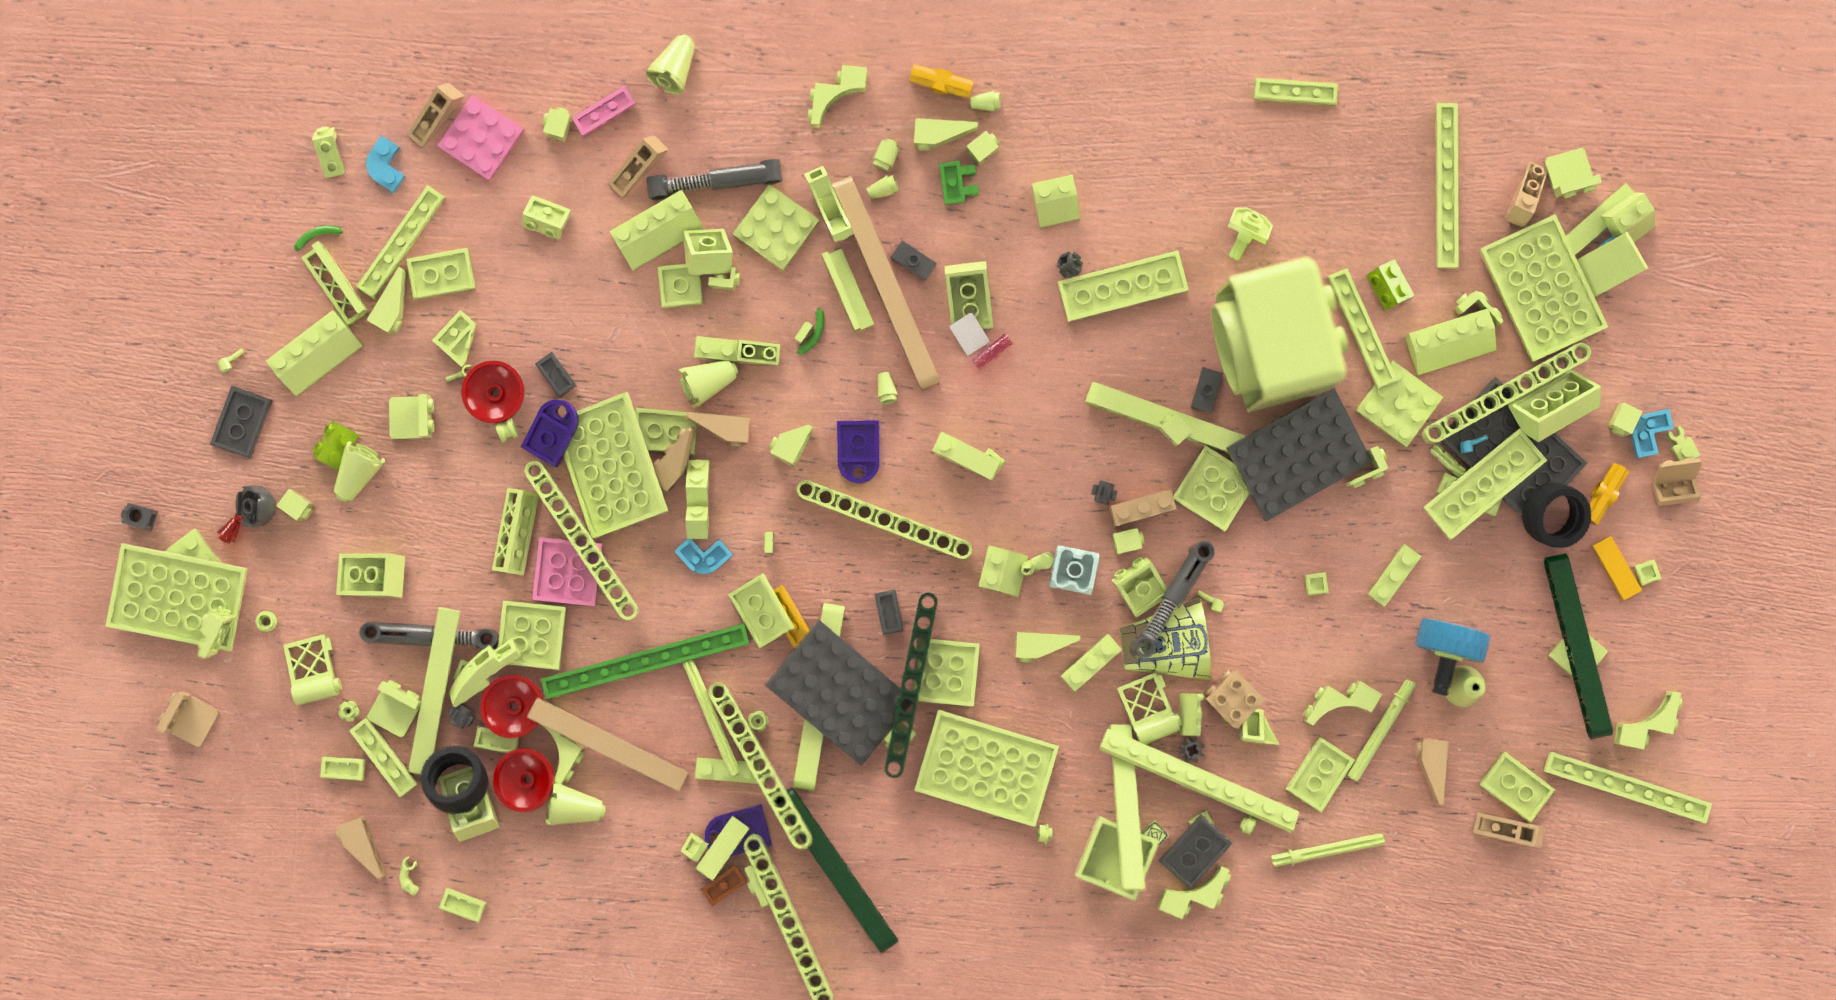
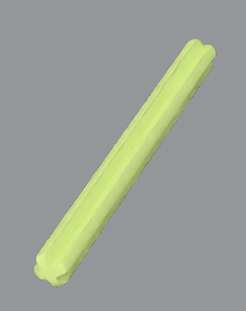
M693 659L685 661L683 666L731 777L737 776L741 771Z

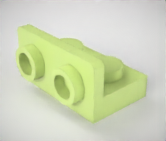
M532 195L522 213V226L528 230L545 234L549 238L560 240L562 230L571 215V210Z

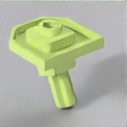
M1235 208L1227 227L1238 231L1229 256L1235 260H1240L1252 238L1266 244L1273 225L1265 216L1248 208Z

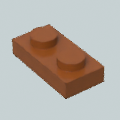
M735 864L700 890L713 907L748 881Z

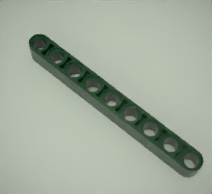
M1566 553L1545 557L1544 567L1562 638L1564 639L1565 647H1568L1566 652L1587 735L1591 740L1613 735V727L1569 557Z
M930 592L920 596L885 763V772L891 778H897L903 773L937 608V597ZM924 598H932L934 605L931 608H925L922 605ZM920 618H927L930 622L929 627L926 629L920 628L918 620ZM917 638H922L925 641L926 645L923 649H916L913 642ZM912 659L920 660L921 668L912 670L909 666ZM913 679L916 681L917 688L914 691L906 689L905 683L907 680ZM904 700L912 702L913 708L911 711L905 712L901 709V703ZM906 721L909 725L908 731L905 733L899 732L896 728L898 722ZM895 742H902L905 749L902 753L897 754L892 750ZM892 762L900 765V772L896 775H892L888 771V766Z
M793 787L789 788L786 791L813 838L811 846L808 847L809 851L881 954L899 942L898 938ZM782 796L776 800L779 808H783L786 805V799ZM794 815L787 817L791 825L794 826L797 822ZM804 833L799 834L800 838L805 844L807 842V836Z

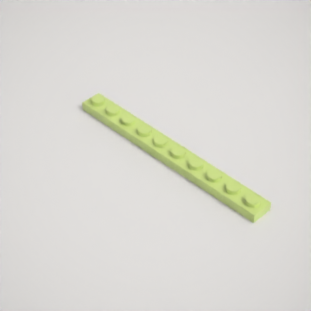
M1110 729L1105 731L1099 750L1290 833L1294 830L1299 811Z

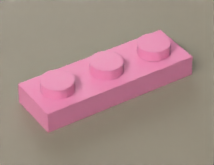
M623 86L577 114L572 120L582 136L585 137L634 107L636 103L626 87Z

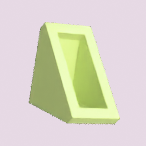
M1256 709L1240 725L1238 740L1280 745L1264 716L1263 710Z

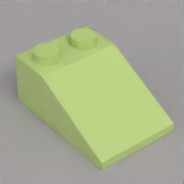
M986 261L945 266L951 325L967 314L973 313L982 329L994 328Z
M339 554L336 595L402 598L405 556L395 554Z
M471 766L439 777L443 796L459 794L468 787L474 772ZM488 789L483 800L471 810L460 814L448 813L452 832L459 842L500 828Z

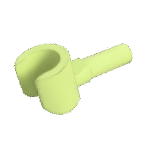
M241 348L228 358L219 360L218 365L223 373L232 369L230 362L244 353L243 349Z
M465 365L462 371L445 377L446 381L449 382L465 377L467 374L464 371L472 366Z
M1199 590L1197 595L1212 603L1211 610L1222 612L1224 606L1222 600L1210 597Z

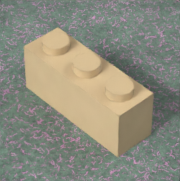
M1171 489L1108 507L1114 527L1177 509Z

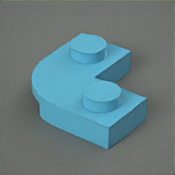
M380 136L368 154L366 168L374 181L395 193L406 177L389 165L400 148L388 139Z
M1669 409L1640 416L1631 434L1636 459L1659 454L1654 433L1674 429Z
M687 539L674 550L689 569L699 574H709L716 571L733 556L720 539L705 552L692 539Z

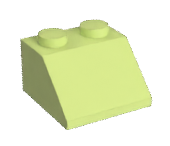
M1073 175L1041 181L1031 185L1040 228L1080 219Z
M1645 193L1630 194L1600 216L1612 237H1619L1628 232L1633 242L1656 227L1655 210Z
M724 229L683 231L685 260L690 275L731 273L733 252Z
M806 425L781 433L778 438L774 437L769 446L771 455L795 467L814 431L812 426Z
M989 545L978 587L1019 597L1024 577L1021 572V565L1028 561L1029 556Z

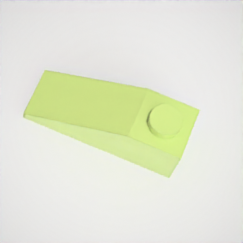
M916 118L914 147H918L920 151H930V148H937L977 131L978 122Z
M398 267L367 318V321L391 335L394 332L397 333L403 323L401 320L403 319L407 272L401 267Z
M943 432L940 433L932 450L938 456L991 481L1001 464V461Z
M1016 632L1015 657L1020 658L1019 662L1032 663V658H1040L1080 640V636Z

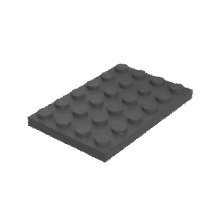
M1495 377L1474 400L1503 384ZM1508 389L1502 390L1503 397L1506 399L1510 398V391ZM1485 399L1484 406L1488 409L1492 408V402L1489 399ZM1509 404L1443 439L1441 442L1464 464L1471 468L1518 430L1520 426L1509 409ZM1467 408L1466 416L1469 419H1473L1474 412ZM1453 421L1448 427L1455 429L1456 422ZM1556 433L1540 442L1527 436L1547 461L1502 497L1521 517L1524 502L1533 490L1546 483L1568 485L1587 464ZM1484 435L1488 436V440L1473 445V452L1461 453V442L1477 439Z
M1335 388L1326 391L1226 447L1264 521L1272 519L1373 462Z
M820 620L816 621L765 684L775 695L861 766L892 729L901 689ZM904 700L901 703V709L906 711L912 702Z

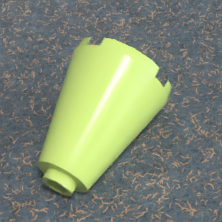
M687 35L677 36L647 68V79L656 87L659 84L666 87L664 91L667 93L681 94L686 84L695 49L693 39Z
M729 360L681 368L678 370V374L682 373L683 378H680L679 381L688 401L693 400L695 404H692V407L697 408L736 380L738 369L734 362L731 363Z
M347 442L344 448L334 487L336 498L343 502L352 501L385 463L383 457L381 460L377 458V452L359 443L356 446H351L352 442Z
M1470 666L1455 667L1451 687L1448 689L1449 695L1445 696L1446 699L1453 705L1463 708L1477 704L1485 692V682L1482 675Z
M554 782L553 792L548 800L547 807L550 813L546 814V825L598 822L600 818L604 817L605 805H602V800Z

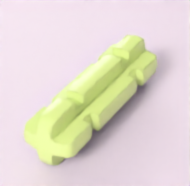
M1435 444L1430 449V453L1434 457H1438L1437 460L1449 471L1452 470V474L1457 478L1462 476L1466 469L1462 465H1458V462L1447 451L1444 452V448L1439 444Z

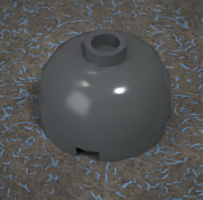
M243 486V491L238 492L236 497V512L243 519L240 522L245 527L265 525L272 519L275 513L276 501L269 490L262 486Z

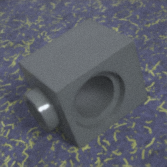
M127 503V506L123 508L121 518H123L121 523L152 531L158 511ZM137 511H140L141 519L136 522L134 515Z

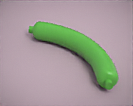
M337 226L313 228L297 240L294 244V250H301L309 240L322 234L339 235L343 233V230Z
M817 308L815 330L811 338L798 348L797 354L803 355L807 353L820 339L824 328V311L820 308Z

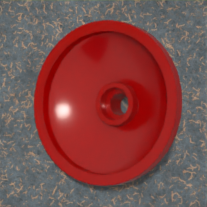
M492 360L477 364L467 373L462 383L461 396L465 408L473 417L486 423H500L513 417L521 408L525 396V388L521 376L512 366L501 361ZM494 390L499 391V395L497 397L492 396V392Z
M506 675L499 677L491 682L483 692L480 702L481 717L485 725L498 736L504 738L525 736L539 724L527 716L536 698L543 700L542 694L531 680L523 676ZM512 703L518 704L517 710H512Z
M527 748L512 750L505 754L495 767L493 774L495 794L504 806L513 811L529 812L536 810L548 801L553 792L555 782L553 768L547 758L538 751ZM527 776L531 777L530 783L526 781Z

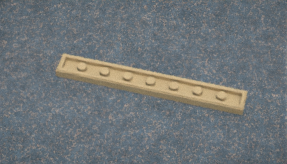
M536 698L527 716L677 791L681 789L688 775L687 771L539 698Z

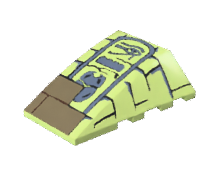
M1200 597L1182 604L1179 609L1175 608L1176 611H1173L1174 614H1171L1172 617H1169L1170 620H1167L1168 623H1165V627L1163 626L1164 630L1161 629L1162 633H1159L1160 636H1157L1154 654L1148 658H1134L1130 653V644L1145 631L1153 616L1119 628L1125 670L1147 673L1156 672V674L1211 680V658L1207 627ZM1143 643L1139 644L1141 653L1144 654L1146 652V646Z

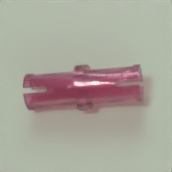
M1003 334L991 345H986V349L972 359L979 370L993 358L997 359L999 357L998 354L1012 345L1011 340H1007L1008 336Z

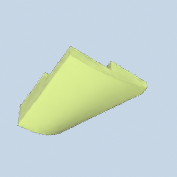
M1179 693V717L1182 722V726H1179L1180 735L1200 736L1202 719L1200 700H1203V694Z

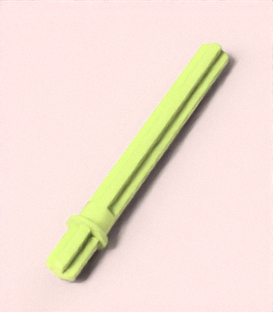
M1406 679L1399 691L1394 693V699L1350 769L1348 776L1351 779L1359 781L1404 705L1409 703L1408 699L1416 687L1414 682Z
M1379 833L1291 851V849H1288L1286 853L1272 855L1271 861L1275 867L1287 864L1294 866V863L1381 846L1385 844L1383 834Z

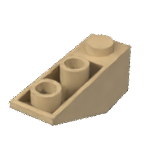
M1533 162L1528 163L1510 203L1505 220L1522 228L1526 226L1534 215L1548 173L1546 168Z
M694 427L687 430L685 428L682 429L676 436L677 442L674 445L671 443L663 452L665 456L653 463L659 485L666 492L672 490L686 474L695 432Z

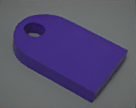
M550 400L543 404L521 448L551 466L558 467L578 428V414L573 405L565 400ZM562 405L566 408L564 417L558 414V409Z
M879 420L837 421L838 468L842 476L852 483L868 482L878 472L880 463ZM856 467H861L865 470L863 478L857 479L853 476V470Z
M762 804L719 815L709 822L705 830V842L708 843L707 847L710 848L713 844L710 841V835L714 832L720 834L732 816L749 827V830L730 857L746 853L744 843L747 837L752 834L760 835L767 847L772 846ZM757 840L749 841L748 845L752 850L760 848Z

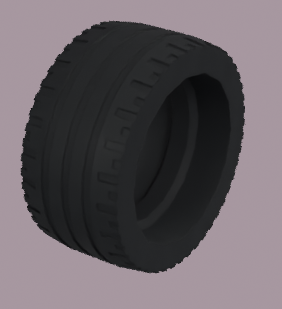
M1546 483L1540 485L1528 495L1522 510V522L1527 533L1536 541L1550 547L1564 548L1580 541L1588 531L1591 521V507L1587 498L1577 489L1561 483ZM1565 496L1570 507L1568 520L1560 531L1548 534L1543 524L1545 510L1554 499Z
M449 746L439 749L426 760L421 770L420 782L423 792L431 804L442 812L450 814L467 812L483 800L488 789V775L483 763L475 753L462 746ZM457 764H465L472 767L474 771L472 781L462 792L452 796H443L437 793V779L447 768Z

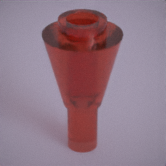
M236 513L233 518L217 531L220 535L218 539L227 544L236 542L241 526V515Z

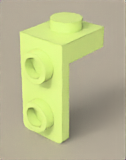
M321 127L314 132L312 138L325 178L345 173L335 142L337 137L335 127Z
M1477 290L1469 296L1464 294L1456 301L1458 305L1453 309L1460 315L1475 303L1481 310L1489 309L1495 326L1504 322L1500 311L1495 307L1492 308L1488 304V298Z
M1376 446L1367 450L1375 470L1347 482V487L1353 485L1355 489L1366 484L1364 479L1372 476L1374 480L1385 475L1383 471L1388 469L1385 462L1387 456L1382 448L1379 449Z

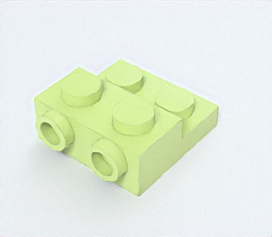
M1147 557L1135 559L1132 562V567L1127 570L1121 569L1114 574L1115 578L1112 579L1119 594L1135 617L1163 600L1162 596L1167 590L1154 565Z
M219 606L218 609L213 608L212 612L208 613V615L205 614L201 619L200 626L202 627L199 632L206 635V637H203L198 644L200 649L197 654L198 656L205 659L217 654L235 619V616L231 615V611L222 606Z

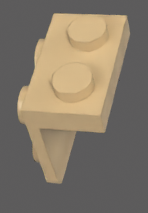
M1687 458L1683 461H1665L1659 465L1651 484L1658 506L1700 500L1701 495L1695 478L1702 465L1701 459Z
M1227 670L1220 676L1219 679L1221 681L1216 686L1211 685L1204 692L1206 696L1203 699L1208 705H1212L1233 728H1238L1263 704L1264 698L1237 670H1232L1231 672Z
M185 691L176 692L168 700L167 704L169 707L166 712H163L158 718L157 723L159 725L156 729L162 733H172L196 747H201L219 716V710Z

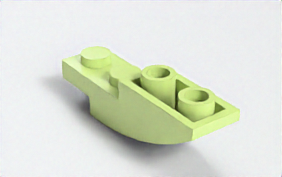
M695 337L694 358L711 359L713 361L729 360L731 363L779 365L780 344Z
M513 639L496 650L489 645L463 668L449 691L454 707L465 703L470 697L483 691L490 685L488 677L496 674L500 669L521 656Z

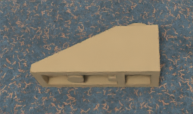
M450 83L437 86L407 135L422 148L425 147L454 113L464 95Z
M655 135L644 138L608 184L622 198L625 197L657 165L669 149Z
M691 412L685 414L687 420L720 440L730 443L731 447H742V444L748 443L750 420L748 417Z
M1419 738V742L1415 744V755H1418L1417 760L1434 802L1444 805L1449 741Z
M1477 812L1473 833L1541 848L1545 827Z
M365 816L336 826V837L339 843L342 842L343 846L377 879L386 876Z

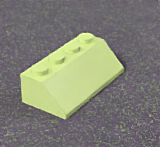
M680 190L609 232L634 271L684 242L683 231L705 229L685 194Z
M1488 308L1404 336L1417 376L1497 350L1495 326Z
M332 310L267 359L266 362L295 396H299L361 349L363 345L342 317Z
M1570 369L1509 403V409L1522 432L1535 441L1540 442L1599 408L1601 386Z

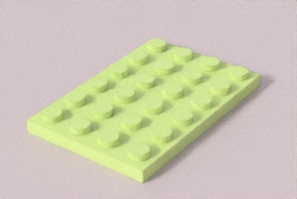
M1556 214L1479 249L1531 362L1608 327Z
M622 393L577 411L579 419L578 428L564 454V458L591 537L596 539L668 512L629 393Z
M123 543L120 547L106 627L198 645L201 639L206 637V635L199 632L202 627L200 626L201 619L205 614L208 615V613L212 612L213 608L218 609L219 606L230 610V614L235 616V619L219 649L232 651L248 568Z
M938 710L914 791L1036 827L1059 746Z

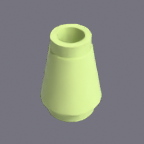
M995 91L972 96L970 99L971 109L995 112L996 109H1001L1000 92L995 93Z
M887 175L868 187L867 191L872 200L874 198L895 195L899 188L894 176L888 177Z
M883 372L878 374V400H880L881 404L896 402L898 393L890 373Z

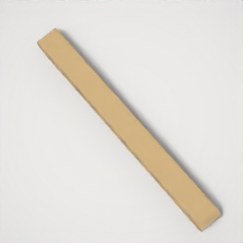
M849 176L833 183L834 191L853 230L854 238L920 389L923 390L939 383L940 379L852 177Z

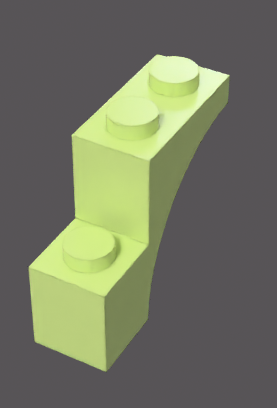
M842 65V71L837 73V84L840 85L815 83V89H811L810 101L813 102V109L808 111V122H811L812 128L820 129L826 111L841 97L852 93H865L867 67Z
M821 166L805 173L804 175L834 242L845 240L850 235H853V230L824 167Z
M688 460L686 477L687 539H708L709 460Z
M1362 681L1353 682L1346 692L1349 694L1347 697L1332 687L1325 685L1317 690L1314 696L1316 700L1312 706L1309 705L1303 714L1305 716L1303 721L1314 726L1325 713L1343 706H1354L1372 713L1382 694Z
M1666 691L1660 707L1645 720L1631 724L1617 723L1613 743L1644 750L1649 742L1648 730L1673 734L1678 726L1677 712L1682 706L1681 693Z
M544 726L553 736L559 752V767L555 776V782L561 785L565 781L568 783L574 774L572 769L575 763L580 764L585 755L582 752L585 747L565 735Z
M1219 865L1214 875L1206 883L1192 890L1174 891L1164 888L1157 908L1180 919H1183L1184 915H1188L1191 908L1190 900L1214 909L1215 905L1219 906L1223 894H1221L1223 885L1227 886L1230 880L1229 869Z

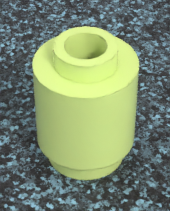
M891 139L881 140L873 157V165L888 171L889 167L893 166L900 151L897 147L898 143Z

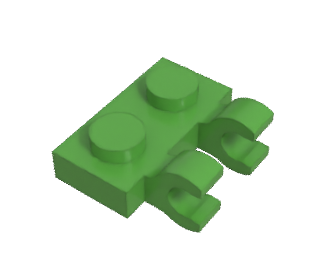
M960 161L939 164L945 206L966 203L965 196L979 195L978 185L963 187L962 176L976 175L975 164L961 167Z

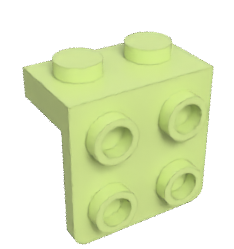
M1583 148L1551 156L1544 161L1555 198L1563 196L1564 199L1571 198L1577 195L1576 192L1580 191L1588 193L1596 190V186L1602 183L1600 174L1592 175L1586 152Z
M418 394V397L390 398V437L392 439L432 438V433L435 430L434 420H432V412H434V400L428 394Z
M392 680L381 682L378 688L381 692L367 718L389 732L403 737L420 709L421 700L418 699V694L410 690L406 692L400 689L401 685Z

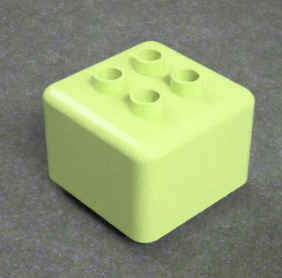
M1304 257L1229 277L1215 293L1217 304H1213L1211 307V321L1217 352L1230 389L1235 395L1242 394L1243 402L1248 412L1321 394L1344 379L1346 366L1342 352L1348 350L1346 335L1341 326L1334 327L1330 311L1336 310L1335 296L1330 285L1323 287L1319 269L1314 260Z

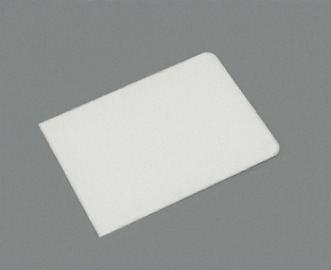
M973 313L967 314L950 325L951 331L967 356L990 342Z

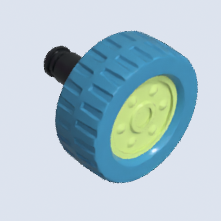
M1426 618L1421 620L1416 646L1435 652L1434 655L1440 657L1432 693L1444 696L1449 695L1448 689L1451 687L1457 661L1469 660L1480 663L1485 661L1490 643L1489 634L1443 621Z

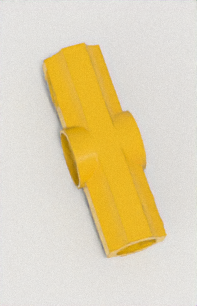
M916 64L912 68L909 79L910 83L928 87L935 93L943 95L952 94L969 99L974 82L954 76L953 73L944 69L937 68L934 70Z
M1612 463L1603 480L1593 489L1591 493L1592 498L1589 502L1591 507L1590 523L1598 525L1608 507H1611L1618 498L1619 489L1629 474L1625 467Z

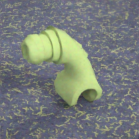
M1044 552L1037 557L1025 561L1021 565L1022 574L1031 575L1035 571L1050 568L1054 563V556L1050 552Z
M408 856L402 862L399 880L403 892L416 895L419 888L411 882L409 871L414 869L418 863L416 860L413 866L408 865L407 860L410 858Z

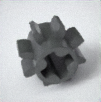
M1069 251L1062 254L1057 262V267L1060 269L1059 273L1064 277H1067V275L1070 278L1077 276L1082 270L1083 262L1080 261L1081 257L1077 253L1071 254Z
M1099 481V485L1094 484L1091 495H1095L1094 501L1109 505L1110 500L1115 501L1118 492L1113 490L1115 485L1105 481Z
M462 703L458 707L452 706L447 714L451 716L449 722L461 729L465 725L471 726L475 719L471 715L473 710Z
M1186 738L1184 745L1179 744L1183 748V752H1180L1179 755L1187 756L1185 759L1187 763L1190 761V758H1193L1194 762L1197 763V757L1199 755L1204 756L1201 753V748L1204 745L1197 744L1198 738H1195L1193 742ZM1194 744V749L1196 750V753H1191V755L1189 756V751L1187 750V747H1192Z

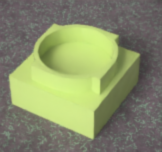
M1098 815L1074 875L1135 901L1139 891H1122L1117 823ZM1140 833L1145 878L1159 841Z

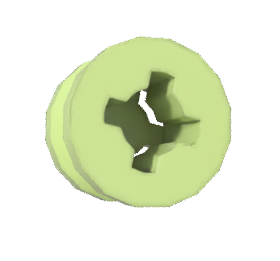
M512 418L503 423H495L502 443L506 442L508 438L519 437Z

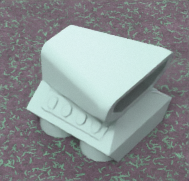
M1058 545L1055 551L1049 587L1091 595L1099 554Z

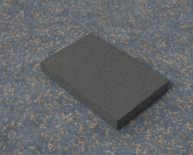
M231 386L210 445L251 459L272 400Z
M1200 814L1159 859V862L1191 889L1233 844V841Z

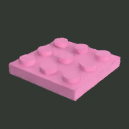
M471 95L437 147L491 181L525 130Z
M539 537L532 600L596 606L598 583L569 540ZM577 541L579 547H583L587 542ZM596 543L602 552L603 544ZM597 553L589 555V563L596 564L598 562L599 556Z

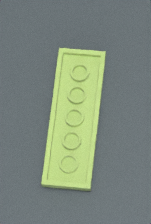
M1178 250L1057 282L1068 322L1189 291Z
M1519 428L1426 504L1423 509L1448 540H1451L1543 465L1547 459Z

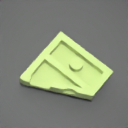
M460 310L432 341L463 368L466 365L477 324Z

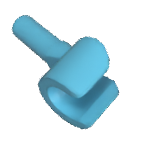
M1484 435L1477 439L1461 442V453L1473 452V445L1488 440V436Z

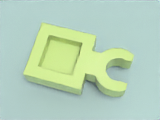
M1681 426L1676 427L1677 437H1674L1671 431L1666 433L1667 438L1675 444L1670 449L1677 461H1683L1687 458L1695 459L1701 456L1691 437L1684 438V430Z

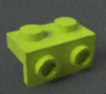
M1395 259L1366 275L1385 310L1414 296Z
M332 420L324 428V436L321 441L315 444L312 457L339 471L346 443L352 442L351 446H353L359 434Z

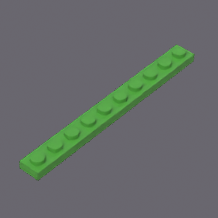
M740 624L542 678L541 682L545 697L549 699L750 643L745 624Z

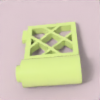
M323 634L283 645L292 684V697L296 706L339 695L342 685L340 679L334 676L329 651L333 650L330 638H326V635ZM321 641L323 648L318 655L309 650L314 642ZM300 647L304 650L298 661L292 658L291 648ZM307 653L317 657L310 668L301 663ZM319 660L326 663L328 672L319 674L314 671ZM299 665H301L308 672L304 678L296 680L295 672Z
M1156 672L1117 688L1137 740L1145 745L1180 731L1179 726H1182L1179 715L1173 714L1163 691V687H1166L1162 675L1157 676ZM1152 678L1156 684L1153 694L1142 690L1145 681ZM1141 683L1140 688L1135 687V685ZM1130 687L1138 690L1135 701L1132 702L1126 699L1123 690ZM1157 691H1159L1161 697L1156 695ZM1141 692L1152 696L1148 708L1137 704ZM1154 698L1162 700L1166 709L1160 712L1150 709ZM1128 703L1133 704L1131 710H1130V707H1129ZM1135 706L1147 710L1144 718L1135 721L1132 714ZM1149 711L1155 713L1147 717Z

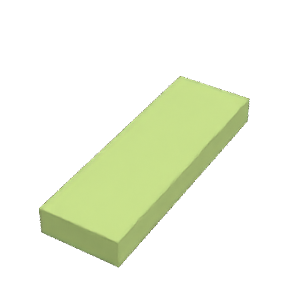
M732 816L695 869L713 881L749 830V827Z

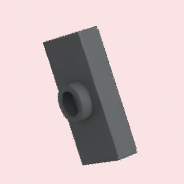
M903 240L891 256L892 260L926 281L937 264Z
M553 352L535 363L559 398L577 386Z
M1202 367L1191 408L1207 413L1212 412L1223 373Z
M895 590L876 593L875 598L883 635L904 631Z

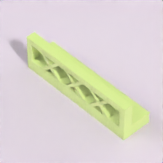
M317 241L312 245L313 250L301 258L345 323L350 326L369 313V311L325 246ZM317 254L322 261L321 267L312 266L308 259ZM323 271L330 272L333 277L332 284L323 282ZM335 288H340L345 294L344 301L334 298ZM347 305H352L357 312L350 319L345 314Z
M842 248L830 254L828 251L823 253V260L855 333L874 326V322Z
M507 488L492 570L524 576L538 504V493ZM514 494H517L516 502L513 504ZM512 515V523L509 525V518ZM508 536V544L505 545V539ZM504 557V558H505V561H504V566H503V568H502V567H500V565H501V560H502V558Z

